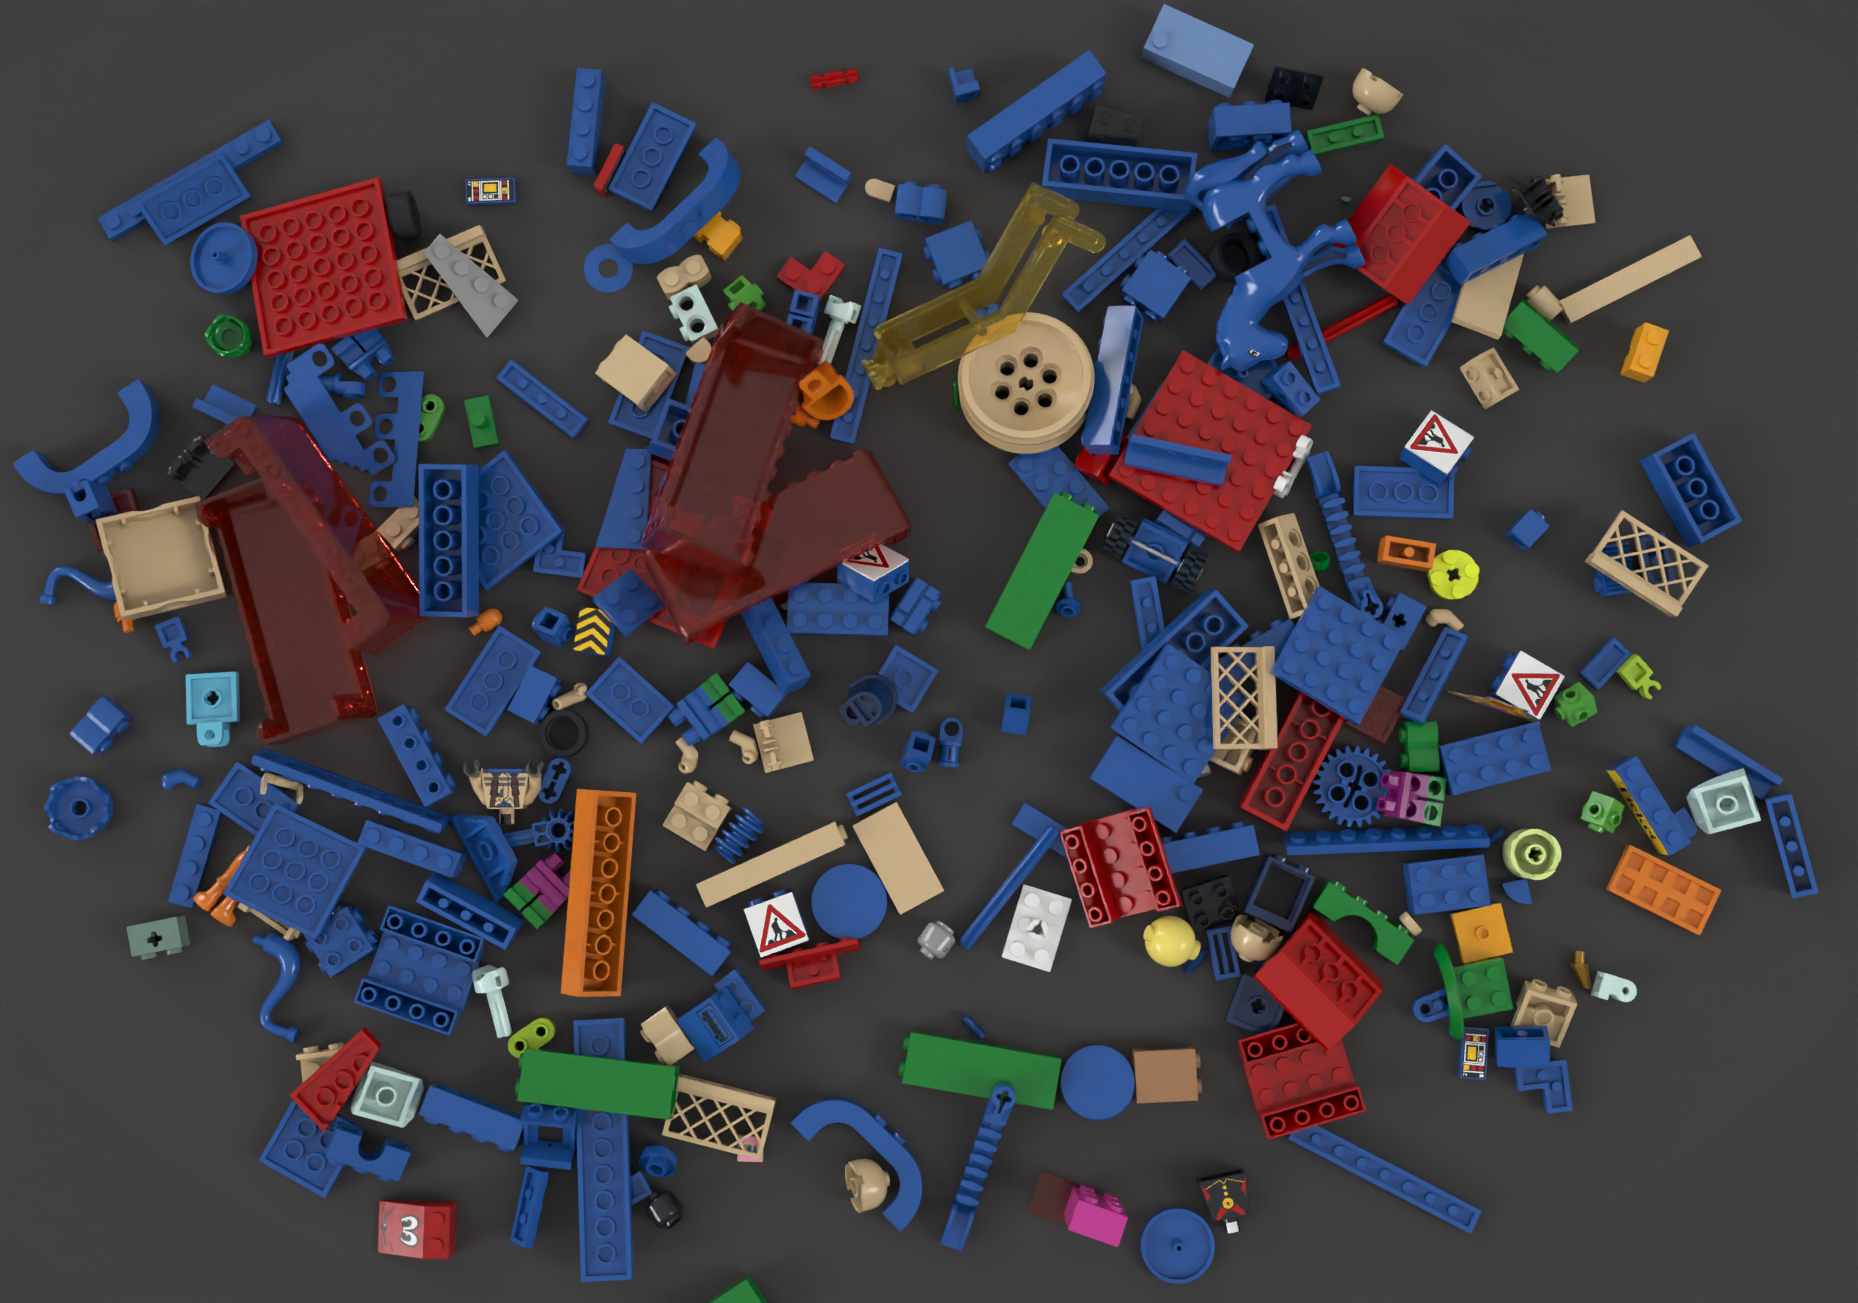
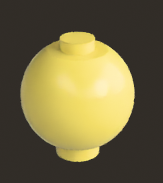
M1176 916L1158 918L1146 927L1143 934L1149 956L1163 966L1174 967L1185 963L1188 959L1195 960L1200 952L1201 943L1195 940L1192 927L1185 920Z

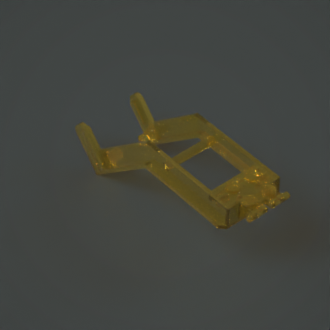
M1032 182L976 280L875 327L873 333L878 344L873 358L869 361L864 359L861 362L875 389L881 390L882 385L884 387L892 386L895 384L896 378L899 384L903 385L1015 332L1067 242L1089 252L1097 253L1103 250L1106 245V239L1103 234L1074 221L1080 211L1075 201ZM1050 213L1056 216L1052 217L1050 223L1043 228V235L1000 309L983 318H979L976 312L980 308L983 309L989 306L990 302L995 303L1037 229L1044 223L1045 215ZM964 317H967L970 321V324L915 349L912 344L913 341Z

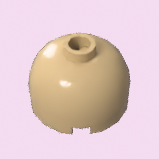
M1364 68L1356 76L1352 87L1353 97L1359 103L1357 108L1367 115H1370L1371 112L1385 114L1391 111L1403 97V94L1382 79L1373 76L1371 72Z
M1238 915L1232 925L1230 937L1234 949L1240 953L1239 957L1247 962H1253V960L1262 961L1272 957L1283 940V936L1278 937L1280 931L1259 918H1255V923L1247 920L1249 915Z
M858 1159L848 1162L849 1164L845 1166L847 1190L852 1189L855 1196L850 1198L855 1210L860 1213L878 1207L884 1201L887 1187L890 1186V1178L887 1171H883L880 1165L870 1159Z

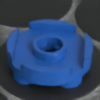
M1492 181L1476 183L1460 203L1461 215L1471 222L1468 226L1469 229L1488 232L1497 223L1503 224L1506 221L1512 208L1511 198L1505 189L1502 190L1497 186V183ZM1482 201H1486L1487 205H1491L1492 208L1488 212L1480 209Z

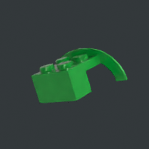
M1437 941L1433 954L1439 965L1447 995L1450 1015L1449 1035L1459 1041L1462 1040L1464 1033L1463 1018L1513 1009L1504 960L1495 956L1453 967L1444 944L1441 941Z

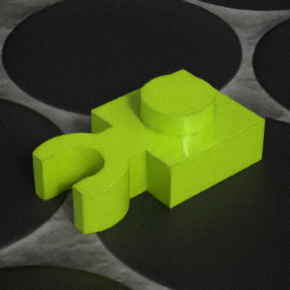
M1633 654L1616 671L1631 689L1637 690L1639 688V693L1643 698H1652L1648 692L1650 686L1654 690L1661 689V685L1657 681L1649 679L1654 672L1637 654Z

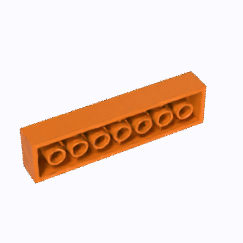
M577 789L561 994L576 997L621 996L636 793Z

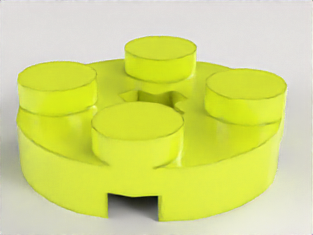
M1448 550L1435 556L1433 568L1427 571L1431 590L1438 597L1445 600L1461 599L1469 595L1475 589L1479 579L1478 565L1467 553L1459 550ZM1455 569L1459 578L1451 582L1448 580L1449 574H1447V571Z

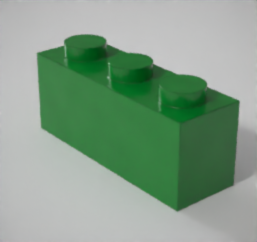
M1524 299L1506 317L1503 332L1509 338L1514 339L1516 337L1523 343L1521 345L1522 349L1531 356L1535 353L1542 359L1540 364L1550 372L1554 370L1558 373L1579 351L1580 347Z

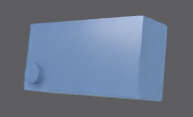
M1164 4L1145 43L1141 58L1230 98L1254 44Z

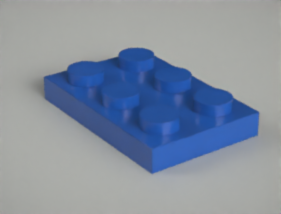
M618 657L585 693L641 744L647 740L676 707L621 657Z
M240 761L236 762L208 802L255 836L274 803L294 813L300 807L299 804H296V800L270 783H267L265 795L260 794L262 776Z

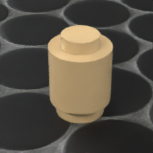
M1536 285L1526 294L1528 297L1526 301L1549 321L1563 309L1559 305L1560 301L1545 285L1542 287Z

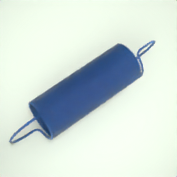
M1501 827L1490 834L1489 847H1483L1484 852L1507 834Z
M1200 949L1197 958L1188 961L1184 966L1183 970L1186 974L1191 975L1207 954Z
M969 1014L962 1020L979 1040L987 1035Z

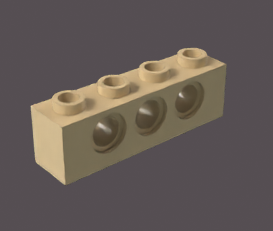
M1290 513L1260 523L1258 527L1289 618L1293 619L1302 615L1316 588L1319 587V583L1295 513Z

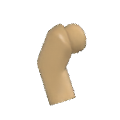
M1134 384L1131 385L1126 419L1133 421L1142 402V398Z

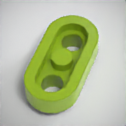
M541 1017L514 1034L508 1042V1050L511 1055L520 1058L521 1053H524V1049H539L552 1040L556 1033L554 1022L549 1018ZM539 1027L545 1028L546 1033L544 1036L538 1034L537 1030ZM518 1041L524 1043L525 1047L523 1050L517 1048L516 1044Z

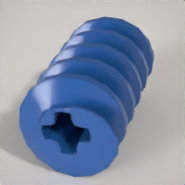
M746 807L742 808L745 816L736 814L735 817L738 824L729 822L728 824L732 831L729 832L723 829L722 833L725 838L716 837L715 840L718 846H713L733 864L737 862L733 854L742 856L743 851L741 847L747 849L750 847L747 839L756 841L757 837L754 831L762 834L764 830L761 824L766 825Z

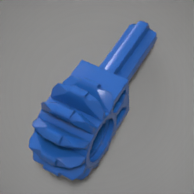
M559 809L557 816L556 812L552 810L549 811L550 819L543 817L541 819L542 822L531 824L532 828L505 833L503 835L511 848L535 843V847L547 845L548 849L555 845L557 852H561L563 846L566 850L572 849L570 841L573 842L574 821L571 820L574 817V813L569 812L565 816V809ZM559 823H562L566 828L563 837H558L555 833V827Z

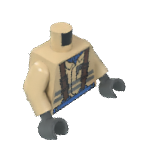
M475 759V767H469L467 761H465L463 771L469 776L473 790L481 803L486 805L487 809H499V824H514L515 809H527V806L533 803L541 790L540 772L544 766L542 761L539 762L538 768L532 765V759H530L526 768H481L480 772V761Z

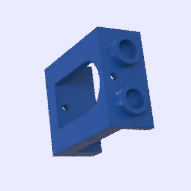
M525 1102L520 1117V1123L524 1124V1147L520 1157L521 1164L571 1170L576 1155V1108ZM538 1125L563 1128V1142L539 1140Z

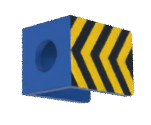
M581 606L573 649L581 653L610 657L616 626L600 609Z

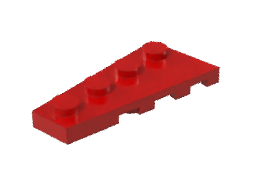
M364 1027L289 1096L325 1132L375 1058L382 1044Z

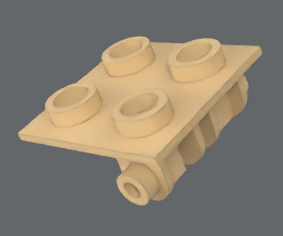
M1560 174L1550 176L1551 179H1545L1550 187L1549 189L1553 192L1552 194L1556 196V199L1564 209L1562 218L1558 220L1553 219L1556 226L1553 227L1545 223L1546 229L1596 223L1589 175L1561 178Z
M802 712L753 724L765 773L814 761Z

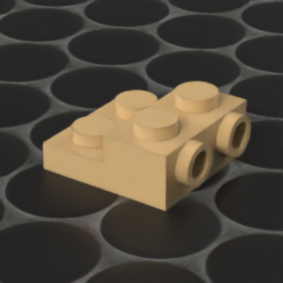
M1237 718L1232 727L1239 733L1247 723ZM1250 727L1242 737L1249 744H1257V733ZM1229 730L1221 744H1229L1236 736ZM1216 749L1209 761L1241 776L1243 771L1248 772L1252 766L1253 758H1250L1254 749Z
M694 781L693 784L687 782L662 826L702 850L707 851L732 808L727 805L729 800L716 793L715 797L708 794L706 792L708 788L697 781Z
M1533 979L1532 982L1525 981L1517 999L1518 1008L1510 1026H1547L1550 1045L1560 1048L1577 1006L1574 995L1565 987L1558 986L1556 990L1549 988L1545 982L1538 979Z

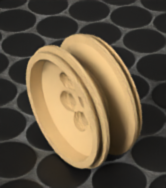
M1020 312L997 318L985 325L973 336L961 357L958 369V388L962 411L973 430L983 440L996 448L1017 454H1035L1051 450L1070 439L1086 419L1085 412L1089 407L1094 389V367L1090 353L1083 340L1074 330L1051 316L1033 312ZM1029 359H1033L1037 362V365L1029 368L1024 363ZM1005 367H1010L1014 372L1009 376H1005L1001 373V370ZM1047 375H1053L1056 381L1049 384L1043 378ZM1026 384L1028 387L1032 386V388L1026 391L1024 387L1020 388V386ZM999 391H1006L1009 396L1001 400L996 397V394ZM1045 398L1049 399L1052 404L1049 407H1042L1038 402ZM1023 406L1028 412L1025 415H1018L1015 413V409Z

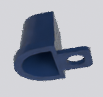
M877 673L865 674L848 685L850 691L846 702L838 709L841 716L851 727L856 726L860 722H862L865 728L874 723L878 726L895 712L898 704V692L894 684L887 677ZM848 706L851 707L857 718H852L848 715Z

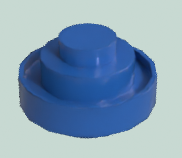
M649 1146L641 1152L639 1165L646 1173L652 1176L668 1177L676 1169L677 1157L666 1146Z

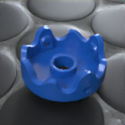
M75 776L53 784L50 788V796L44 805V810L50 819L48 828L53 833L72 840L89 839L98 835L107 827L113 814V800L110 792L101 782L90 777ZM79 801H83L87 806V810L83 815H79L76 812V805Z

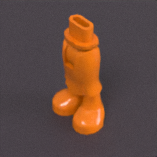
M250 845L234 859L226 872L217 878V882L206 892L199 891L193 897V900L202 909L211 912L210 915L228 927H231L236 921L233 910L238 902L226 896L218 906L216 904L226 890Z

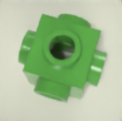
M743 275L723 290L731 301L728 306L736 316L741 314L747 321L751 317L758 315L761 309L766 306V303L761 298L764 295L762 290L756 283L751 284Z
M1580 682L1554 696L1556 705L1554 712L1561 721L1565 720L1571 727L1584 722L1597 713L1594 696Z
M1592 791L1588 802L1583 806L1580 819L1588 823L1587 828L1600 834L1603 833V830L1613 833L1621 822V814L1625 805L1615 798Z

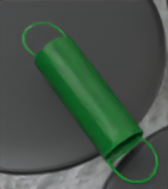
M954 378V381H952L953 407L958 408L961 407L958 380Z

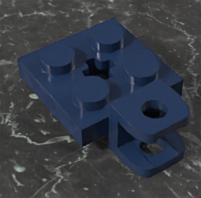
M1266 960L1258 962L1254 975ZM1242 972L1224 1020L1260 1034L1277 1029L1284 1008L1253 976ZM1257 999H1261V1004L1264 1005L1263 1010L1258 1009L1257 1012H1253L1252 1001L1256 1002Z

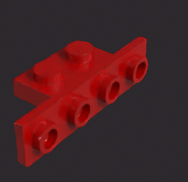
M846 937L840 939L839 943L835 944L819 943L814 945V948L807 950L795 948L790 950L789 954L780 956L778 953L764 956V959L759 960V966L762 971L787 966L790 988L795 990L840 980L841 975L837 955L861 950L858 939Z

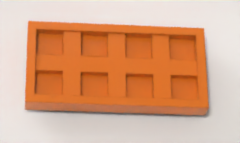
M1632 845L1626 846L1606 888L1607 891L1696 935H1701L1721 893L1720 889Z

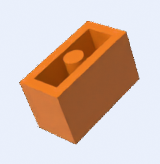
M1386 535L1380 539L1376 563L1426 572L1433 568L1436 544Z

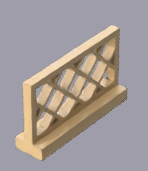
M481 225L447 239L461 252L469 249L465 255L471 260L482 263V270L485 269L486 265L494 268L499 277L495 281L499 284L507 282ZM481 243L484 244L487 250L484 261L471 256L474 246ZM427 248L397 260L403 295L415 321L460 302L453 293L450 300L446 302L436 299L440 285L449 287L447 284L442 283L443 279L441 276H439L438 281L425 276L428 266L432 265L424 255ZM489 257H490V259H491L493 265L487 263ZM423 269L421 274L416 272L418 270ZM409 274L419 276L420 279L416 290L407 288L402 277ZM424 279L437 283L432 297L419 293ZM409 292L414 293L412 299H411V297H410ZM418 295L430 299L428 309L420 313L417 312L414 305ZM434 301L440 303L439 305L433 307Z
M1623 510L1619 512L1593 553H1590L1585 560L1587 564L1670 617H1677L1683 609L1681 606L1709 566ZM1625 519L1631 523L1633 534L1620 537L1618 526ZM1637 528L1641 529L1644 532L1638 533ZM1613 533H1615L1616 538L1610 539ZM1648 534L1653 537L1655 548L1642 550L1639 536ZM1634 537L1637 552L1624 554L1621 539ZM1616 541L1619 552L1618 556L1609 557L1601 552L1607 542ZM1659 542H1661L1662 544H1664V545H1666V546H1661V547H1660V546H1659ZM1672 549L1675 553L1676 562L1663 564L1660 550ZM1656 551L1658 565L1645 568L1642 553ZM1638 554L1641 569L1631 571L1626 567L1625 557ZM1680 555L1686 558V560H1681ZM1620 558L1621 564L1614 559ZM1692 562L1699 568L1694 576L1685 578L1682 563ZM1677 565L1680 579L1667 582L1664 567ZM1659 568L1662 583L1653 585L1648 582L1646 571ZM1641 572V573H1642V577H1640V576L1637 575L1636 573ZM1681 582L1683 592L1678 600L1670 596L1668 585ZM1663 586V590H1664V591H1662L1661 589H1659V588H1657V587Z
M1274 646L1211 647L1213 749L1271 750L1278 748L1275 676L1270 674L1275 664ZM1218 653H1227L1233 660L1226 669L1218 663ZM1246 653H1254L1255 664L1250 669L1240 661ZM1235 664L1246 673L1238 682L1228 673ZM1224 676L1234 685L1226 695L1219 689V681ZM1248 676L1255 682V690L1251 694L1241 686ZM1236 689L1247 698L1239 707L1229 699ZM1224 702L1235 711L1227 720L1220 714V706ZM1249 702L1256 708V715L1252 720L1241 711ZM1237 714L1247 723L1239 733L1229 724ZM1225 727L1236 736L1229 744H1221L1220 733ZM1250 727L1257 733V744H1249L1242 737Z
M679 1073L675 1102L678 1113L674 1115V1118L680 1115L687 1129L680 1133L670 1131L671 1120L674 1118L666 1119L662 1135L761 1160L777 1098ZM679 1091L688 1093L694 1102L681 1110L677 1103ZM695 1096H699V1097H703V1098H701L700 1100L697 1101V1099L695 1098ZM706 1099L714 1100L718 1110L706 1116L699 1103ZM719 1102H723V1103H727V1104L722 1107ZM731 1105L738 1106L743 1116L733 1122H730L724 1112V1109ZM696 1106L703 1119L691 1126L684 1112ZM744 1108L750 1109L751 1111L746 1113ZM756 1111L766 1113L765 1124L755 1129L748 1116ZM721 1112L728 1125L715 1132L708 1119ZM745 1118L752 1131L740 1138L733 1125ZM705 1121L712 1135L701 1139L697 1137L693 1128ZM730 1128L737 1141L730 1145L722 1144L718 1134ZM763 1129L762 1136L760 1137L758 1131ZM690 1131L692 1136L686 1135L684 1133ZM753 1134L759 1141L757 1153L748 1151L742 1142ZM714 1137L717 1142L709 1140ZM739 1143V1145H740L741 1148H737V1147H733V1146H735L736 1144Z

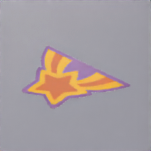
M1444 691L1524 720L1536 722L1529 714L1525 713L1529 712V710L1508 705L1494 698H1482Z

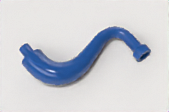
M64 565L56 567L51 571L46 581L44 594L40 596L39 602L55 606L56 598L54 594L56 585L62 576L72 578L98 597L108 600L117 599L112 582L100 581L75 567Z
M272 932L268 933L267 936L256 934L253 943L263 946V952L276 957L281 965L280 977L261 1007L260 1023L268 1032L295 1043L298 1039L300 1028L293 1026L287 1028L277 1025L271 1020L270 1016L273 1008L297 979L301 965L299 953L295 946L282 936Z

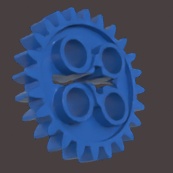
M1344 746L1343 754L1339 749H1334L1335 757L1326 754L1325 757L1328 762L1321 763L1320 767L1322 770H1318L1316 773L1319 778L1312 781V784L1318 785V789L1311 791V793L1319 794V798L1314 803L1323 804L1319 810L1320 813L1329 811L1328 820L1336 816V824L1340 825L1345 820L1346 827H1351L1353 821L1357 827H1361L1362 820L1370 825V816L1380 819L1377 812V802L1380 797L1387 798L1389 789L1381 786V775L1391 772V769H1382L1386 761L1377 762L1378 754L1374 753L1369 756L1368 748H1365L1360 753L1359 746H1354L1352 752L1349 746ZM1343 763L1348 764L1351 768V773L1347 777L1342 776L1340 773V767ZM1360 765L1362 769L1356 778L1357 768ZM1368 772L1374 776V783L1370 787L1365 785L1363 781L1364 775ZM1349 782H1354V785L1358 787L1356 791H1351V788L1348 787ZM1335 786L1339 787L1342 791V796L1338 801L1331 797V790ZM1349 795L1348 806L1345 808L1343 804ZM1358 796H1362L1365 800V806L1361 810H1358L1354 804Z

